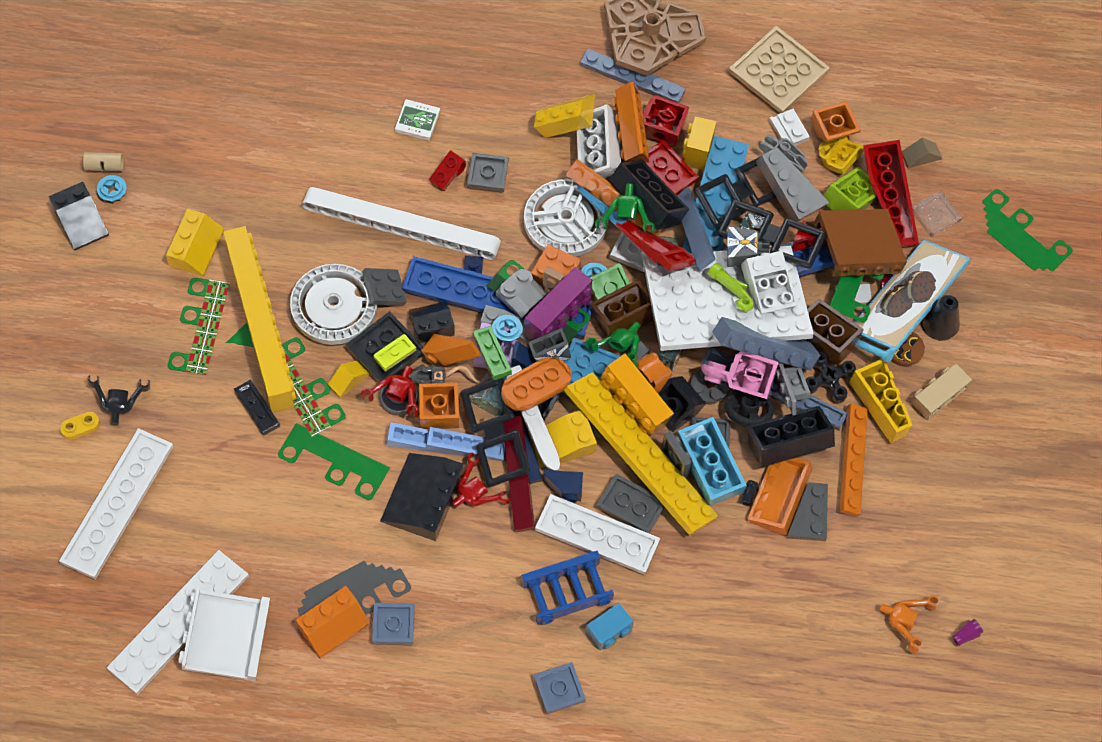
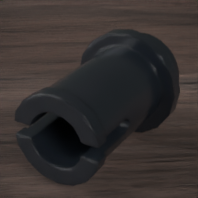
M748 480L740 503L751 507L759 487L757 482Z

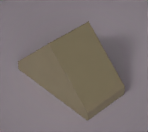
M925 138L919 139L902 151L908 168L942 160L936 143Z

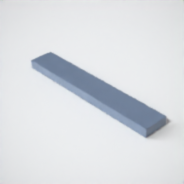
M687 187L677 196L690 209L683 218L682 224L693 256L696 259V265L702 271L716 258L692 191Z

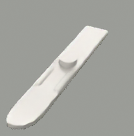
M520 365L511 368L512 375L522 370ZM538 406L521 411L542 462L548 469L558 470L560 466L559 457Z

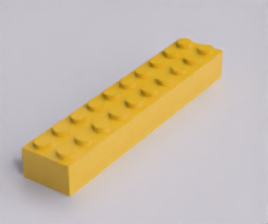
M246 226L223 231L270 409L274 413L293 408V400H296L295 388L290 377L288 363H286L285 352L281 345L280 334L276 327L275 316L271 309L270 298L268 297L266 284L263 280L251 232L247 233Z

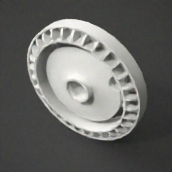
M565 179L546 183L539 187L526 203L524 210L525 230L532 243L542 251L549 244L575 257L581 256L596 248L606 234L607 229H604V222H600L599 228H595L591 232L594 215L589 204L583 199L593 206L598 219L602 218L604 214L577 190L580 185L573 180ZM551 196H554V197L548 199V200L542 205L541 208H542L544 211H537V212H535L536 209L538 208V206H539L544 200H546L547 198H549V197H551Z
M326 264L308 271L298 280L290 298L292 318L297 328L306 337L322 344L337 345L351 341L372 325L377 312V305L370 304L362 272L343 264ZM354 284L363 291L366 298L355 295L357 287ZM308 290L305 308L309 318L313 321L312 323L304 317L301 311L302 299ZM362 304H367L366 308H362ZM359 315H362V316L360 317V319H359L357 322H355L353 325H351V326H349V327H347V328H344V327H346V326L352 324V323L358 318Z

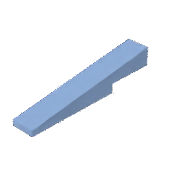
M391 422L386 446L467 457L473 452L475 453L474 457L479 458L476 445L486 441L487 438L430 427L428 430ZM505 442L484 449L487 459L503 461Z

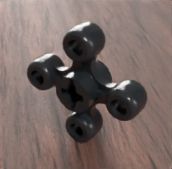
M818 351L820 357L814 367L819 368L820 375L818 377L810 376L805 379L810 394L815 393L820 386H823L826 389H831L832 399L836 403H842L846 400L848 392L845 387L840 386L839 379L842 377H852L856 371V366L852 361L843 362L839 368L828 365L827 355L824 352Z

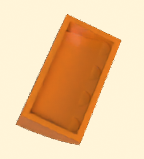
M793 458L769 465L747 520L764 529L786 536L812 472L811 462Z

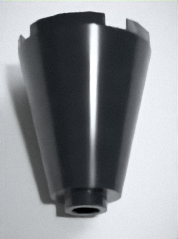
M945 295L940 298L923 318L922 327L929 334V337L938 341H946L957 334L960 327L959 305L954 296Z

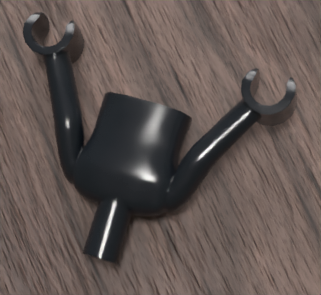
M90 375L88 376V385L95 388L102 409L112 413V425H118L120 414L130 412L140 393L150 389V380H148L146 386H143L140 379L139 387L132 394L129 401H127L128 391L121 389H109L106 401L99 385V376H97L95 382L90 381Z

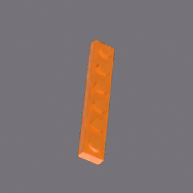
M578 159L574 161L566 176L609 207L616 197L623 195L613 184ZM637 211L636 219L628 220L643 228V220ZM649 225L646 229L652 233V227ZM663 229L655 230L652 234L659 237Z
M851 403L847 406L840 512L857 517L861 515L868 408Z

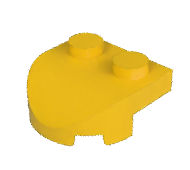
M847 136L829 142L823 140L819 145V155L824 167L843 175L864 151L863 145L849 141Z

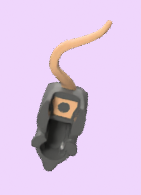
M422 364L416 367L409 375L410 379L419 384L445 383V377L452 375L458 369H463L473 381L480 383L465 366H456L449 371H445L443 366L425 367Z

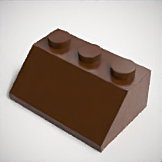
M639 279L590 303L595 318L607 337L618 328L629 329L634 322H638L641 327L654 320L649 291Z
M818 298L807 309L813 330V338L801 340L811 342L817 351L824 352L829 360L839 365L851 353L864 329Z

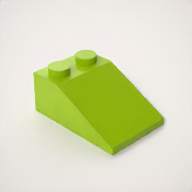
M859 167L832 183L823 195L829 202L826 206L831 210H866L877 199L869 181V176Z

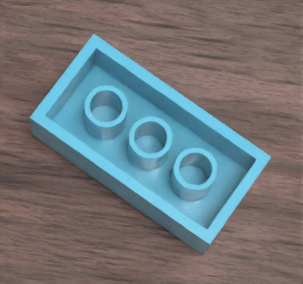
M714 417L677 432V436L682 443L681 447L692 458L690 470L709 506L744 493L747 485Z

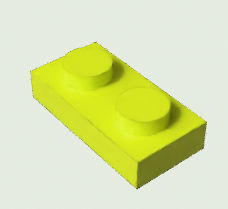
M403 334L375 353L374 359L386 372L414 353L416 347Z

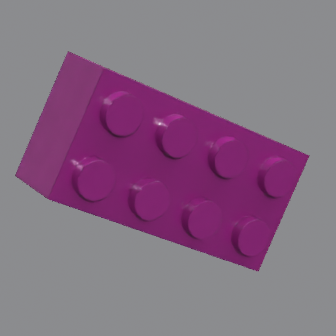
M574 267L525 317L524 335L532 341L560 328L564 329L569 319H574L578 315L579 309L590 303L593 280Z

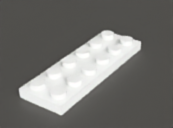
M550 494L535 527L537 532L589 553L598 550L601 558L643 575L646 574L660 541L659 537Z

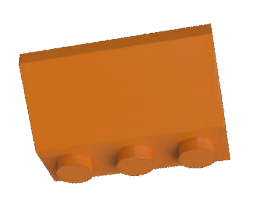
M344 586L296 619L297 628L320 659L370 625L360 604L347 586Z

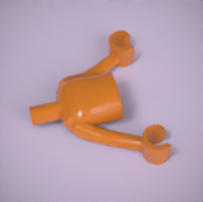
M935 595L929 596L928 599L900 601L894 607L882 603L879 611L890 615V625L909 640L908 648L912 653L919 651V648L913 644L920 646L922 642L919 638H914L908 631H911L918 614L917 611L908 607L926 606L928 610H935V604L931 603H938V597Z

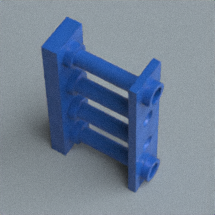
M598 550L522 574L524 589L532 588L541 612L536 614L537 625L541 623L544 625L549 624L556 618L596 605L604 606L613 600V590L605 592L596 569L600 562ZM580 570H589L597 595L586 598L577 574ZM570 576L579 601L567 604L558 580L560 577ZM551 582L560 607L548 610L540 589L541 583Z

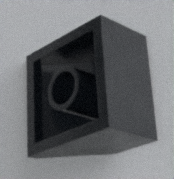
M446 302L409 310L415 336L420 343L428 342L434 334L449 337L455 336V325L450 308Z
M683 376L670 378L658 393L674 413L666 424L672 432L690 421L707 404Z

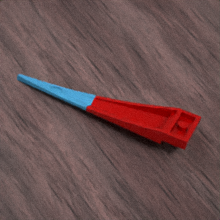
M578 186L577 190L602 214H605L609 207L582 186ZM615 211L609 217V220L652 261L664 269L673 271L694 265L696 259L684 248L648 231L645 232L643 228L628 219L617 218V212Z

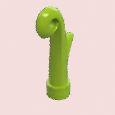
M719 263L713 264L708 270V275L714 280L719 281L740 298L736 301L738 309L744 312L752 310L754 307L753 300L744 290L748 289L749 286L726 273Z

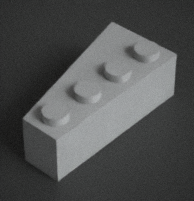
M777 147L756 160L757 165L789 219L800 221L829 203Z

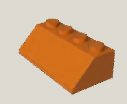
M630 82L615 90L616 96L613 97L614 106L618 108L616 122L617 125H620L621 130L618 132L619 142L623 144V149L620 150L621 158L625 162L641 159L644 162H649L640 91L634 82Z

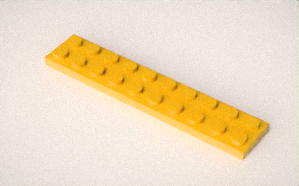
M593 372L565 388V393L690 536L718 517L716 512L688 480L681 476V472L647 433L642 432L637 426L639 424L628 416L625 412L626 409L614 400L612 393L601 385V381Z

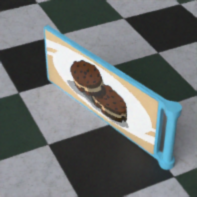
M923 240L907 259L902 272L894 274L868 305L870 313L867 321L860 322L856 320L854 322L864 329L861 337L884 346L888 350L884 351L859 339L855 346L879 356L883 361L889 363L899 347L970 263V258ZM865 310L861 313L859 318H862L866 315Z

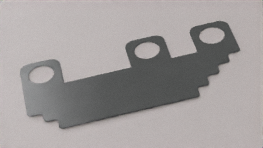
M362 561L305 591L306 598L302 600L303 606L298 608V612L302 616L335 592L347 586L364 613H369L374 610V606L371 608L364 607L362 604L364 597L372 596L375 599V603H381L374 588L386 583L391 594L394 597H400L411 590V585L400 568L394 571L392 567L385 569L383 565L375 567L373 563L367 565L365 561ZM402 580L405 583L406 587L402 592L394 591L393 583L395 581Z

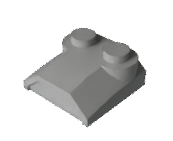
M520 269L515 272L496 291V296L522 320L548 295L533 279L532 273L526 269Z

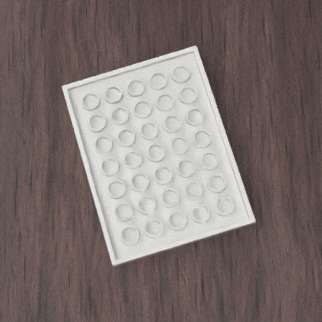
M780 246V251L793 255L791 246ZM769 247V253H758V256L770 254L771 247ZM714 251L716 259L702 271L697 267L696 262L690 267L668 271L649 257H643V267L660 351L722 346L712 333L721 317L738 321L762 335L778 340L788 341L813 338V330L796 264L785 261L798 306L761 314L749 288L744 290L752 298L754 307L752 310L744 312L738 309L736 301L740 298L719 281L714 280L708 275L710 267L715 263H719L726 273L746 284L741 266L727 267V251Z

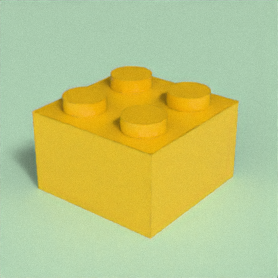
M695 116L694 122L689 124L688 135L685 138L682 158L685 159L684 162L689 167L705 170L717 121Z

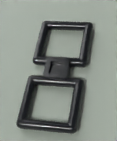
M760 157L735 169V174L739 179L735 183L731 182L727 174H723L695 188L694 192L714 227L721 225L725 215L717 218L704 192L722 183L725 184L733 200L742 201L749 197L752 204L756 207L776 198L773 191L758 198L744 172L758 166L756 160ZM739 208L736 209L732 220L747 211Z
M737 199L732 200L717 232L719 237L727 239L726 230L736 209L739 208L764 217V221L758 231V241H769V245H772L770 253L780 251L779 248L789 227L817 236L807 260L783 252L785 261L807 269L812 268L826 237L825 231L786 218L782 226L779 227L770 224L774 217L772 212Z
M503 378L485 381L466 388L460 393L471 432L485 431L487 440L478 443L476 450L488 487L496 486L530 472L519 431L514 430L507 433L504 422L512 420L514 413L512 408L504 403L501 396V389L504 384ZM498 386L506 414L477 424L469 396ZM513 439L521 468L492 478L484 449Z

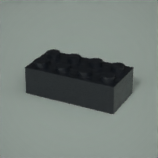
M642 159L620 163L609 179L614 184V187L623 195H625L626 184H633V195L642 200L649 222L655 225L656 230L678 226L690 210Z
M820 405L798 411L796 415L791 413L747 426L748 444L761 467L835 447L834 427Z

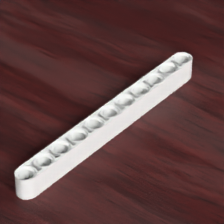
M315 187L308 188L302 206L311 212L488 260L496 258L501 240L493 235Z

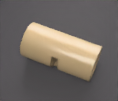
M85 152L83 158L84 170L122 172L124 166L123 153Z

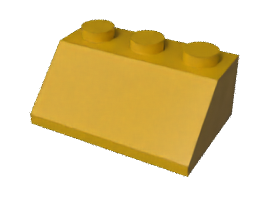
M590 94L545 106L536 111L534 128L545 138L592 127L595 95Z
M187 208L167 251L168 265L204 277L225 229L206 214Z

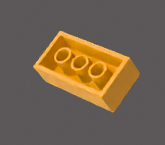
M623 354L609 364L599 379L601 385L612 393L614 400L626 409L625 412L628 416L634 419L639 424L637 426L643 433H647L649 437L662 429L674 414L626 354Z

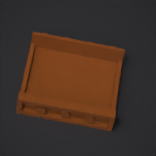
M888 209L819 211L814 225L815 228H822L826 232L825 239L835 265L831 273L832 276L898 274L902 272L907 260Z

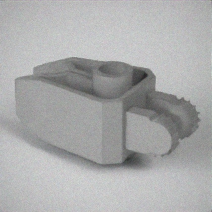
M766 135L765 141L759 144L760 150L764 153L777 147L801 173L808 165L805 155L787 138L778 140L772 135Z

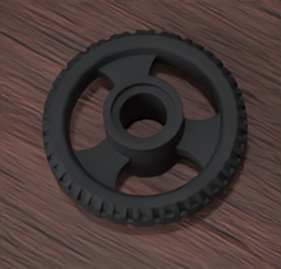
M734 390L725 400L724 409L726 414L734 423L740 426L747 427L748 425L773 418L774 405L769 397L764 399ZM760 406H765L767 409V414L763 417L758 415Z

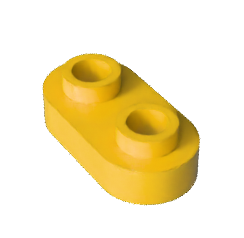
M86 412L65 420L61 424L60 430L64 438L73 440L96 431L100 426V421L95 413ZM87 419H92L91 422H86Z

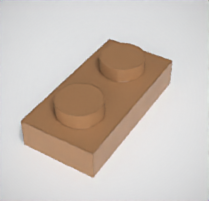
M547 267L543 274L544 292L549 294L564 278V274Z

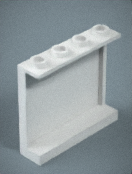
M197 586L196 592H192L190 604H194L192 612L188 611L186 623L190 624L189 631H184L182 643L186 644L185 651H181L179 663H182V670L255 681L270 598L262 597V599L211 592L200 590V586Z

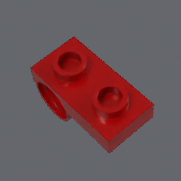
M450 150L429 180L445 191L455 176H459L464 171L466 161Z

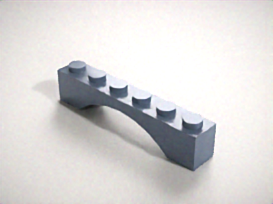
M725 317L720 318L712 331L722 346L810 371L820 357V354L811 342L774 339L762 335L738 321Z

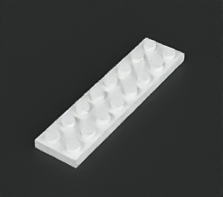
M139 428L137 429L60 558V564L96 580L173 449L172 443Z
M218 550L111 662L107 670L138 695L185 645V643H182L184 631H189L190 625L186 623L188 611L192 612L194 605L190 604L192 592H196L197 586H200V590L232 595L246 581L249 574Z

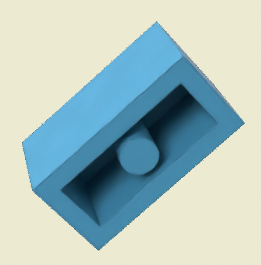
M618 603L590 622L586 627V633L599 650L605 647L608 649L616 643V639L621 636L626 637L632 632L634 621L621 604Z

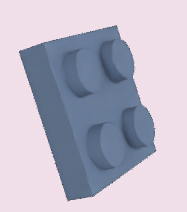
M374 603L372 643L413 645L415 605L407 603Z
M572 662L534 674V680L547 714L586 702Z

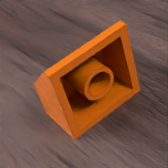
M847 101L813 111L811 118L812 127L817 137L826 142L861 132Z

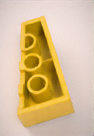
M880 359L856 370L849 383L865 407L868 408L869 413L889 442L893 443L906 437L913 425L905 404L900 399V392L893 381L892 371H889L888 363Z

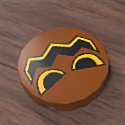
M912 332L895 352L892 362L905 367L920 362L925 350V345L920 336Z

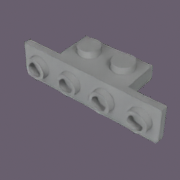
M779 362L775 374L776 380L781 382L780 390L781 394L786 396V407L790 408L792 415H796V400L810 398V391L800 367L784 369L783 363Z

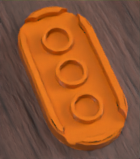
M553 357L543 358L504 381L501 389L504 403L510 408L519 411L529 410L564 391L570 384V367L563 360L552 359Z

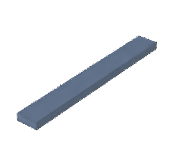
M710 347L702 360V364L708 365V362L712 361L726 366L725 371L729 372L734 358ZM774 377L768 397L786 405L785 394L782 395L780 390L781 382L777 381ZM810 395V398L796 400L797 411L820 405L834 429L838 431L846 419L847 412Z

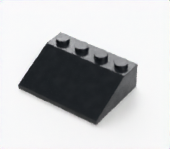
M409 453L380 522L436 541L458 489V483L464 473V464L445 457Z

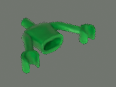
M626 184L625 195L616 197L604 216L595 221L597 229L600 222H604V229H607V220L618 206L617 218L634 220L636 219L638 209L644 223L643 230L646 232V228L649 225L652 226V233L656 230L655 225L649 222L642 200L633 195V184Z
M634 322L629 329L618 328L610 336L598 342L596 338H588L586 340L587 349L592 347V350L596 352L600 346L609 343L614 349L624 352L632 345L631 353L627 354V356L637 367L636 354L639 336L635 332L640 328V324Z

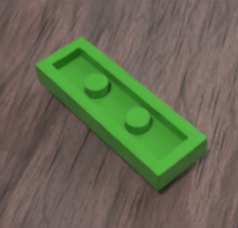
M488 326L473 331V337L493 380L512 375V370L492 327Z

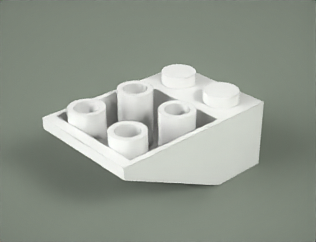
M782 251L748 258L741 264L746 284L749 286V290L761 314L798 306Z

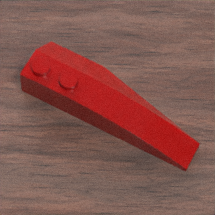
M900 140L863 145L869 181L882 209H888L901 247L919 245Z

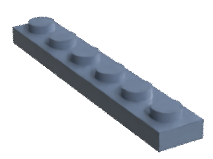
M587 49L580 61V66L623 84L634 82L639 90L653 96L656 95L680 103L686 88L652 74L646 76L616 65L615 59Z

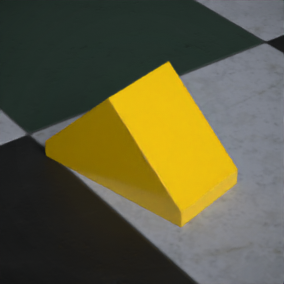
M358 361L343 363L329 381L328 386L342 398L367 378L370 373Z

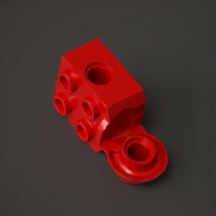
M656 95L650 98L643 112L646 137L659 142L664 140L668 145L676 147L687 119L689 107Z

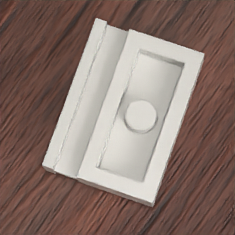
M794 109L777 114L775 117H770L769 122L780 140L787 138L795 146L809 141L810 136Z

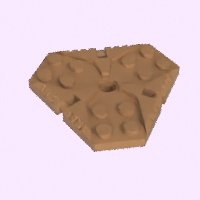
M662 0L605 1L604 8L609 33H611L616 65L647 76L658 70V68L663 67V65L668 64V62H672L675 57H680L700 46L706 40L701 14L668 2L667 5L662 4Z

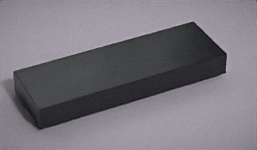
M251 379L234 388V392L263 436L280 427V423Z

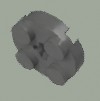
M700 368L692 377L691 386L707 405L724 400L729 391V384L724 381L717 384L705 380V375ZM706 383H713L715 388L707 389Z

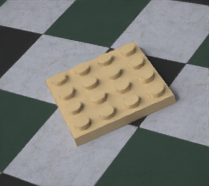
M775 26L729 68V73L779 113H783L829 72L830 67L779 27Z

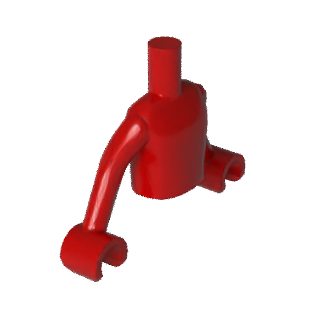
M409 366L405 367L402 375L389 376L371 389L364 388L361 391L362 399L369 395V402H372L374 400L373 394L390 383L385 392L386 396L392 400L403 402L408 394L409 405L406 408L407 415L411 411H415L414 418L419 416L418 407L414 401L415 384L409 379L413 369Z
M473 452L468 455V465L457 486L460 496L451 502L452 505L457 508L466 502L475 507L493 501H499L503 505L509 504L511 497L506 500L502 499L506 491H501L499 495L482 497L488 493V490L476 476L466 483L473 467L479 464V459L476 461L470 460L475 455Z

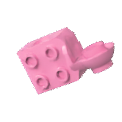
M740 351L735 355L729 372L725 371L726 366L709 361L708 365L701 363V370L705 375V380L717 384L724 381L729 384L730 388L768 399L779 362Z

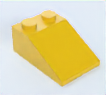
M581 410L564 415L546 425L560 463L596 453L597 442L588 419ZM529 433L528 435L540 469L547 468L542 462Z

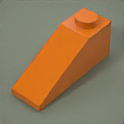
M434 334L421 350L426 356L427 362L432 365L442 366L476 358L481 355V352L470 340Z

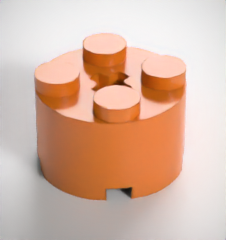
M654 352L646 354L638 360L637 369L654 390L659 393L672 375L671 369L665 366Z

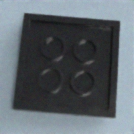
M390 311L345 344L347 350L378 383L389 376L399 375L406 366H411L424 355L421 351L424 348L423 345ZM405 334L416 347V351L385 372L374 359V354Z

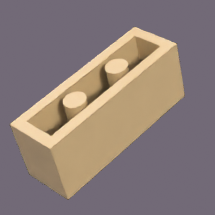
M957 364L951 368L947 367L938 379L936 377L927 384V388L924 390L921 388L914 394L915 398L912 405L927 420H930L967 390L972 379Z

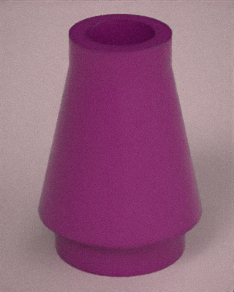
M975 619L968 620L952 638L960 646L980 637L983 629Z

